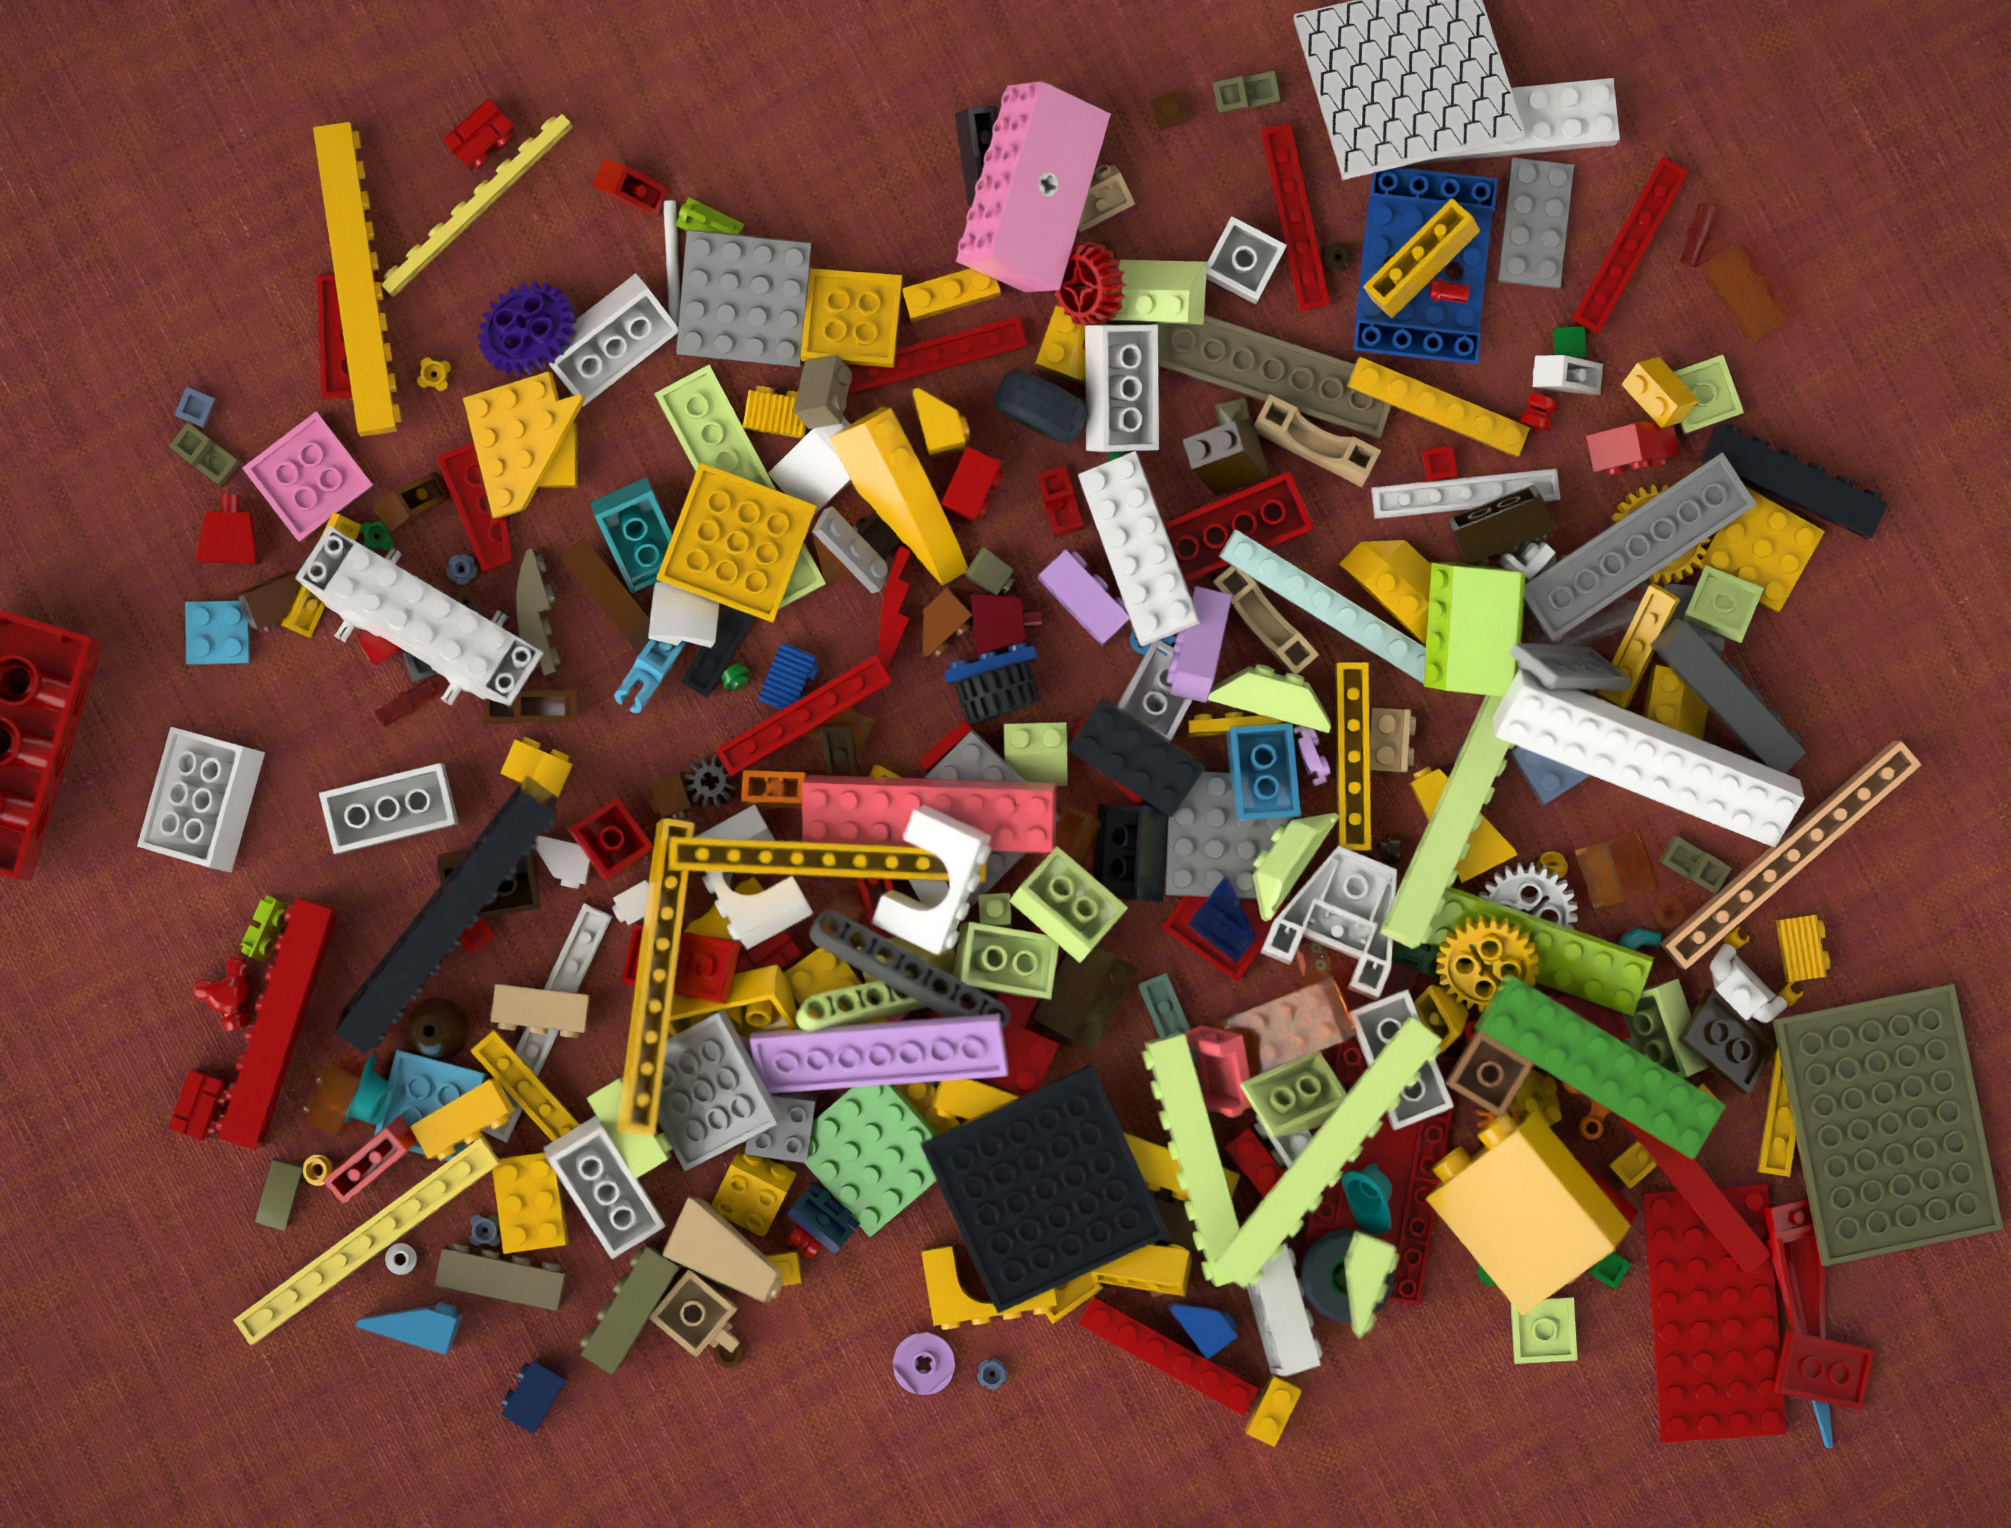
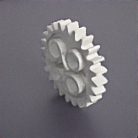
M1519 862L1516 872H1513L1510 867L1505 866L1506 876L1503 877L1495 872L1494 878L1496 883L1485 882V887L1489 893H1479L1481 898L1501 905H1509L1519 911L1522 909L1526 911L1532 910V915L1541 918L1540 915L1543 911L1547 909L1554 910L1557 916L1550 922L1574 929V927L1569 922L1578 921L1577 915L1571 913V911L1578 909L1577 902L1569 901L1574 897L1573 890L1564 891L1568 885L1567 880L1565 879L1557 883L1558 872L1555 871L1548 876L1546 865L1539 872L1535 871L1534 862L1530 863L1528 870H1524L1521 862ZM1526 886H1534L1538 892L1533 897H1525L1521 894V890ZM1546 895L1549 896L1548 900L1539 903L1541 898Z

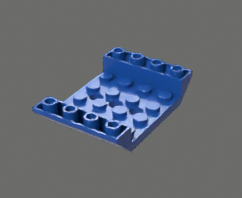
M1398 167L1372 173L1354 323L1353 351L1478 364L1481 333H1479L1491 218L1492 212L1495 210L1497 178ZM1452 198L1474 218L1480 232L1447 264H1458L1462 268V277L1458 280L1449 279L1445 273L1446 265L1432 280L1442 278L1444 282L1469 284L1467 303L1462 304L1439 300L1438 303L1434 302V299L1429 298L1430 281L1391 319L1370 299L1363 286L1384 266L1386 258L1394 256Z

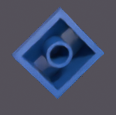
M1174 1300L1168 1303L1169 1309L1207 1359L1238 1337L1234 1331L1238 1325L1226 1309L1220 1312L1216 1306Z

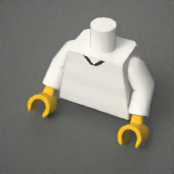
M1736 927L1724 936L1725 944L1722 945L1710 964L1715 989L1745 1020L1754 1017L1763 1023L1770 1022L1787 1006H1792L1803 995V991L1795 994L1790 988L1795 982H1789L1776 996L1736 955V950L1748 943L1750 939L1749 935L1741 939L1738 935L1740 927Z

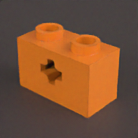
M743 770L741 802L747 807L755 805L756 807L802 809V783L808 775L803 772Z

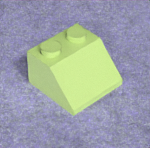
M1066 722L1004 724L1005 762L1026 782L1056 783V786H1068Z

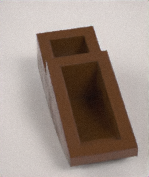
M577 690L520 691L511 706L487 698L483 700L484 724L577 722Z

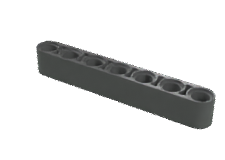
M826 910L822 912L810 929V938L817 946L947 1018L1000 1014L1002 1030L1009 1023L1010 1012L1002 1003L836 911ZM821 925H828L833 930V933L825 932ZM849 940L857 941L861 949L851 946ZM877 955L884 956L888 964L881 963ZM904 970L911 971L916 979L908 978ZM932 985L938 986L942 990L943 995L934 992ZM959 1001L968 1003L971 1010L964 1009Z

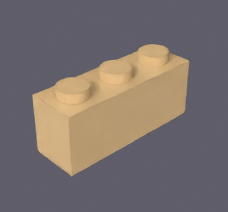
M495 984L491 1022H497L498 1029L516 1031L517 1025L529 1026V1032L547 1034L548 1029L560 1030V1036L578 1038L579 1032H587L591 995Z

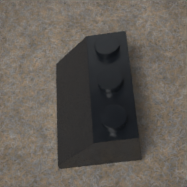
M1098 804L1093 878L1117 899L1163 902L1169 815L1156 807Z

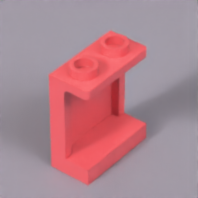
M1202 1025L1183 1033L1186 1036L1189 1050L1196 1051L1203 1089L1202 1097L1206 1111L1223 1113L1226 1117H1236L1241 1115L1243 1110L1251 1107L1252 1104L1240 1087L1242 1082L1250 1079L1243 1035Z

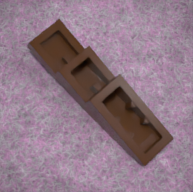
M583 537L563 553L560 558L630 645L640 654L650 640L648 639L650 618Z

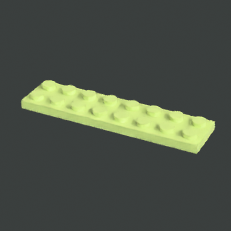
M710 365L654 393L695 471H697L701 462L776 490ZM805 543L802 546L779 609L826 585Z

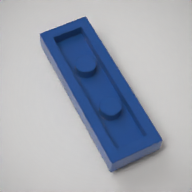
M1026 642L1008 647L1009 653L998 656L996 651L984 653L978 656L979 661L967 664L966 659L948 664L950 670L944 671L947 685L1015 662L1037 660L1034 645L1027 647Z

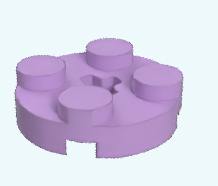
M1301 725L1293 728V736L1296 734L1300 735L1296 746L1308 776L1315 774L1317 778L1312 781L1313 786L1325 783V776H1328L1331 772L1325 756L1319 757L1315 749L1319 741L1314 729H1306L1305 726Z
M927 1331L914 1333L906 1337L896 1348L893 1359L894 1375L898 1383L908 1392L920 1395L935 1394L944 1389L952 1379L955 1368L954 1353L950 1345L939 1335ZM920 1355L923 1358L929 1356L932 1359L930 1362L931 1370L928 1372L925 1369L917 1370L918 1360L916 1358Z

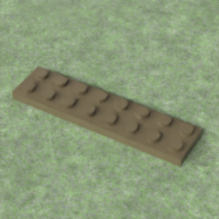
M1204 315L1203 325L1156 323L1158 325L1159 367L1265 402L1271 394L1297 407L1301 414L1377 439L1381 438L1391 405L1347 387L1355 364Z

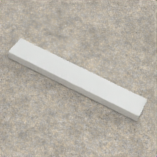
M1557 469L1372 487L1374 519L1470 510L1533 484L1542 495L1544 502L1560 500Z

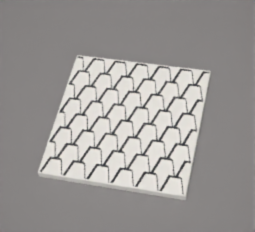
M1353 0L1294 14V23L1343 180L1524 137L1525 130L1483 0Z

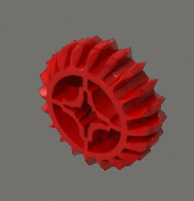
M1085 242L1072 246L1060 290H1056L1053 297L1059 299L1058 307L1065 309L1064 315H1070L1073 324L1082 326L1103 325L1108 320L1115 318L1116 312L1122 309L1120 301L1126 298L1122 288L1127 284L1122 282L1121 276L1125 272L1120 271L1118 268L1120 260L1113 259L1114 251L1106 250L1105 245Z

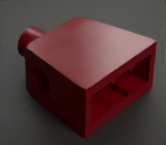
M971 595L977 655L1026 642L1025 629L1043 627L1041 609L1022 611L1021 597Z

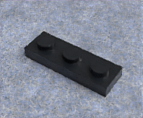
M726 606L717 620L714 645L711 648L701 647L681 683L708 698L756 618Z

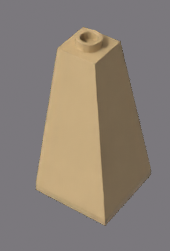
M701 1198L687 1199L662 1256L760 1301L770 1302L771 1298L776 1299L783 1286V1281L780 1280L783 1273L707 1201Z

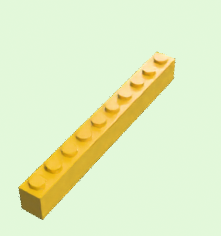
M350 122L313 127L357 431L360 437L397 432L396 423L402 422L399 404H393L392 392H397L395 374H389L387 362L393 361L390 343H384L383 331H388L386 313H380L378 301L384 300L381 282L375 283L374 271L379 270L377 252H371L369 240H375L372 221L366 222L365 210L370 209L368 191H362L360 180L366 179L363 160L357 161L356 149H361L359 131H353Z
M663 818L656 824L617 1124L618 1133L646 1137L655 1134L688 871L668 870L669 839L671 837L693 838L695 823Z
M671 837L669 839L668 870L950 882L948 869L941 858L931 851L918 847ZM986 862L981 864L977 874L980 875L979 883H983L986 880Z
M973 1079L939 1081L931 1105L938 1109L937 1115L954 1120L957 1115L970 1120L1020 1096ZM1123 1132L1148 1189L1159 1192L1160 1188L1163 1187L1172 1190V1197L1186 1202L1189 1201L1186 1189L1181 1190L1177 1181L1176 1172L1180 1171L1178 1160H1172L1168 1147ZM1222 1167L1232 1199L1240 1174Z

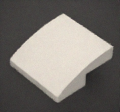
M656 582L653 590L648 639L676 646L683 640L711 648L716 640L719 603L667 583Z

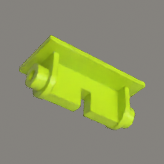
M688 198L686 204L682 205L678 214L679 218L675 224L686 231L698 230L740 235L745 225L691 198Z
M266 895L264 900H260L253 916V920L261 923L260 928L249 925L241 942L243 946L242 953L249 955L251 958L267 962L269 956L275 950L276 940L281 928L287 922L284 918L289 904L278 901V899Z

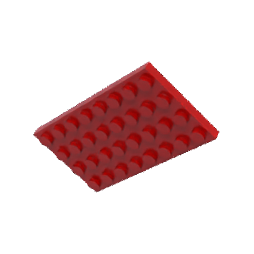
M1768 1184L1717 1187L1769 1250L1767 1239H1770L1764 1211L1765 1208H1769ZM1677 1190L1642 1193L1660 1442L1670 1443L1786 1434L1784 1395L1773 1392L1781 1355L1772 1257H1768L1747 1275Z

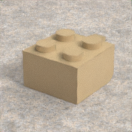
M691 1268L648 1317L695 1357H698L708 1344L715 1348L720 1343L731 1353L740 1344V1341L729 1332L733 1326L728 1322L738 1309V1306Z

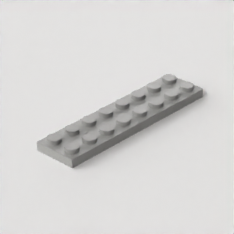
M1722 452L1525 583L1523 602L1548 640L1553 642L1757 504Z

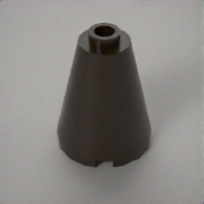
M442 998L428 999L417 1005L409 1015L406 1025L407 1038L414 1051L420 1056L435 1060H445L460 1052L467 1041L469 1032L467 1018L462 1009L452 1001ZM429 1025H432L435 1028V1034L433 1036H431L429 1033Z

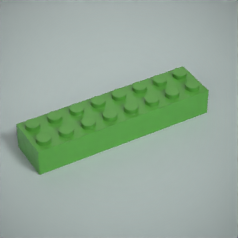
M1505 974L1474 1026L1477 1030L1515 1051L1546 1072L1693 1160L1726 1106L1509 974Z

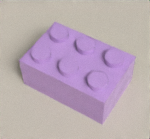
M1065 550L1039 574L1038 580L1101 646H1104L1130 620L1125 603L1118 596L1114 600L1106 592L1109 586L1099 575L1095 574L1092 577L1085 570L1087 563L1076 551L1070 554Z
M1195 586L1191 600L1200 623L1178 632L1166 681L1172 683L1170 695L1207 702L1214 680L1232 597L1231 594Z

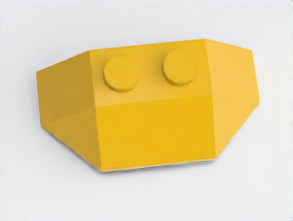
M1406 540L1360 542L1338 565L1426 648L1431 564Z

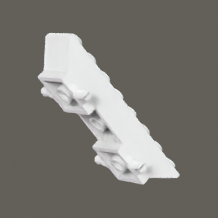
M328 526L295 578L322 600L326 607L338 613L344 620L334 635L339 640L341 638L342 642H346L354 627L364 629L377 637L385 638L429 664L432 670L443 675L450 683L448 689L441 697V700L449 705H453V702L462 690L473 693L483 700L487 698L511 706L541 659L543 652L501 628L506 619H508L507 615L497 610L492 620L489 621L396 566L395 564L402 554L399 551H395L394 548H391L386 557L383 558Z

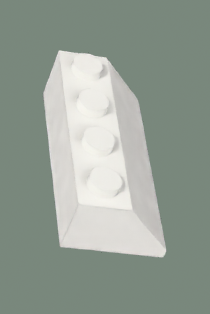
M635 273L576 319L577 322L571 325L576 331L575 334L567 335L572 342L571 345L561 346L564 355L555 353L553 355L555 359L554 364L548 360L547 362L574 396L578 394L585 396L583 407L678 333V326Z
M1281 1244L1284 1248L1273 1262L1267 1259L1261 1267L1264 1271L1261 1278L1254 1286L1248 1283L1246 1288L1271 1374L1287 1376L1320 1366L1319 1357H1322V1351L1318 1340L1313 1339L1310 1327H1313V1319L1309 1309L1304 1308L1302 1297L1305 1296L1301 1280L1299 1278L1296 1279L1293 1267L1296 1266L1294 1253L1291 1248H1287L1286 1244Z

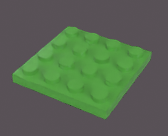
M895 1084L852 1087L813 1121L808 1159L805 1164L843 1208L846 1207L852 1212L851 1216L860 1223L859 1226L871 1237L936 1182L920 1142L938 1133Z

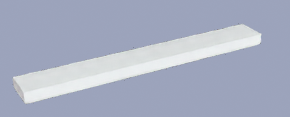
M583 904L544 989L571 993L578 992L613 916L588 904ZM526 1026L515 1052L537 1077L560 1030L548 1029L547 1034L529 1032V1026ZM503 1088L516 1112L508 1116L510 1121L495 1130L489 1127L483 1132L507 1143L523 1109Z

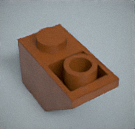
M947 588L924 609L923 655L927 659L931 655L938 658L949 647L946 641L951 636L956 634L960 637L972 625L968 621L972 618V614Z

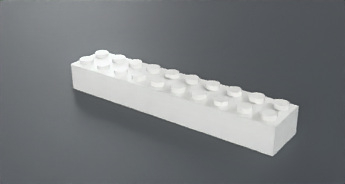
M1522 668L1519 669L1492 718L1494 733L1497 738L1774 848L1805 799L1801 782L1797 778L1580 691L1566 688L1549 689L1539 682L1540 678Z

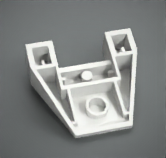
M1338 846L1274 920L1260 953L1290 964L1301 937H1305L1358 959L1347 989L1377 1000L1391 969L1393 939L1379 932L1395 898L1397 869Z

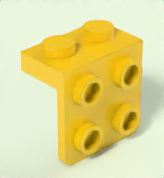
M741 1145L711 1206L725 1219L759 1236H765L797 1173L788 1169L785 1165L776 1163L766 1157L747 1155L745 1153L746 1147Z

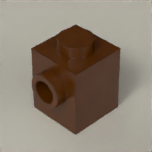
M678 772L649 782L653 795L649 796V801L654 814L660 813L661 818L669 817V819L679 820L688 816L686 811L693 809L685 790L681 773Z

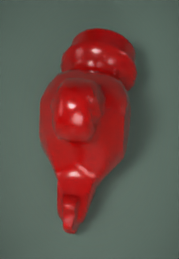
M232 956L229 961H226V966L228 967L226 978L217 982L200 979L192 987L193 994L200 1001L205 1000L213 1010L223 1013L224 1018L220 1024L223 1025L226 1033L250 1025L247 1019L249 1015L241 1011V1006L249 995L245 979L247 977L246 968L248 964L244 963L242 957Z

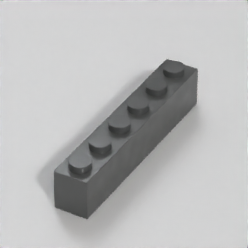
M1676 618L1650 645L1760 764L1785 774L1806 753L1799 745L1802 741L1801 738L1790 728L1785 730L1779 723L1782 720L1780 715L1771 707L1766 709L1759 702L1762 696L1752 686L1746 687L1740 681L1743 676L1733 665L1728 664L1726 666L1720 659L1723 656L1722 652L1711 642L1706 644L1700 637L1703 632L1695 623L1690 620L1686 623Z

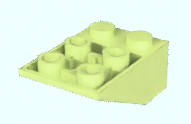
M1355 1231L1344 1261L1352 1330L1357 1336L1362 1338L1363 1332L1369 1333L1376 1316L1372 1312L1375 1301L1381 1303L1387 1288L1383 1280L1387 1272H1393L1398 1255L1394 1253L1396 1248L1392 1244Z

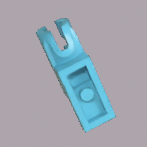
M650 639L614 695L616 702L622 705L629 695L631 688L634 687L636 689L638 684L642 682L643 687L635 697V703L630 709L635 714L640 713L688 642L682 640L676 646Z

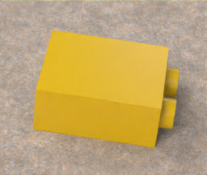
M1535 1109L1517 1123L1507 1112H1504L1502 1117L1498 1116L1477 1135L1485 1146L1471 1157L1460 1145L1442 1158L1432 1168L1441 1181L1426 1198L1522 1315L1613 1251L1631 1227Z

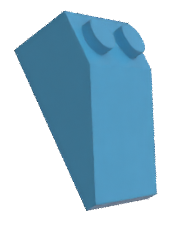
M1292 723L1230 727L1226 733L1227 751L1238 821L1300 817Z
M440 1301L436 1305L432 1304L365 1315L357 1320L355 1327L446 1355L453 1348L463 1313L457 1312V1306Z

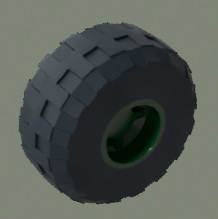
M1016 368L1005 374L993 398L995 409L1009 419L1046 438L1065 445L1076 440L1088 416L1087 405L1082 400L1040 377Z
M1341 1228L1321 1235L1308 1248L1301 1264L1300 1279L1308 1302L1321 1315L1337 1322L1352 1323L1344 1259L1354 1233L1359 1231L1372 1236L1358 1229ZM1394 1270L1392 1273L1387 1272L1383 1282L1387 1285L1381 1303L1375 1301L1372 1309L1373 1314L1383 1308L1392 1293L1395 1278Z

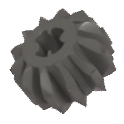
M701 756L700 759L703 767L700 769L697 764L692 762L690 767L697 772L696 775L686 773L684 776L685 779L694 780L695 783L687 785L685 790L687 792L695 789L698 790L691 799L693 802H697L704 795L703 807L707 808L709 806L710 797H713L715 806L720 807L719 795H722L729 801L732 797L725 789L726 787L737 789V784L727 782V779L732 777H730L729 773H724L726 768L723 763L719 768L717 767L719 756H713L711 765H708L706 756ZM708 773H711L713 777H719V784L715 783L717 788L711 790L709 786H703L702 781L703 779L707 780L704 776Z

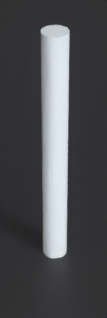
M670 200L663 201L669 316L676 325H679L681 297L677 226L675 225L677 222L676 201Z

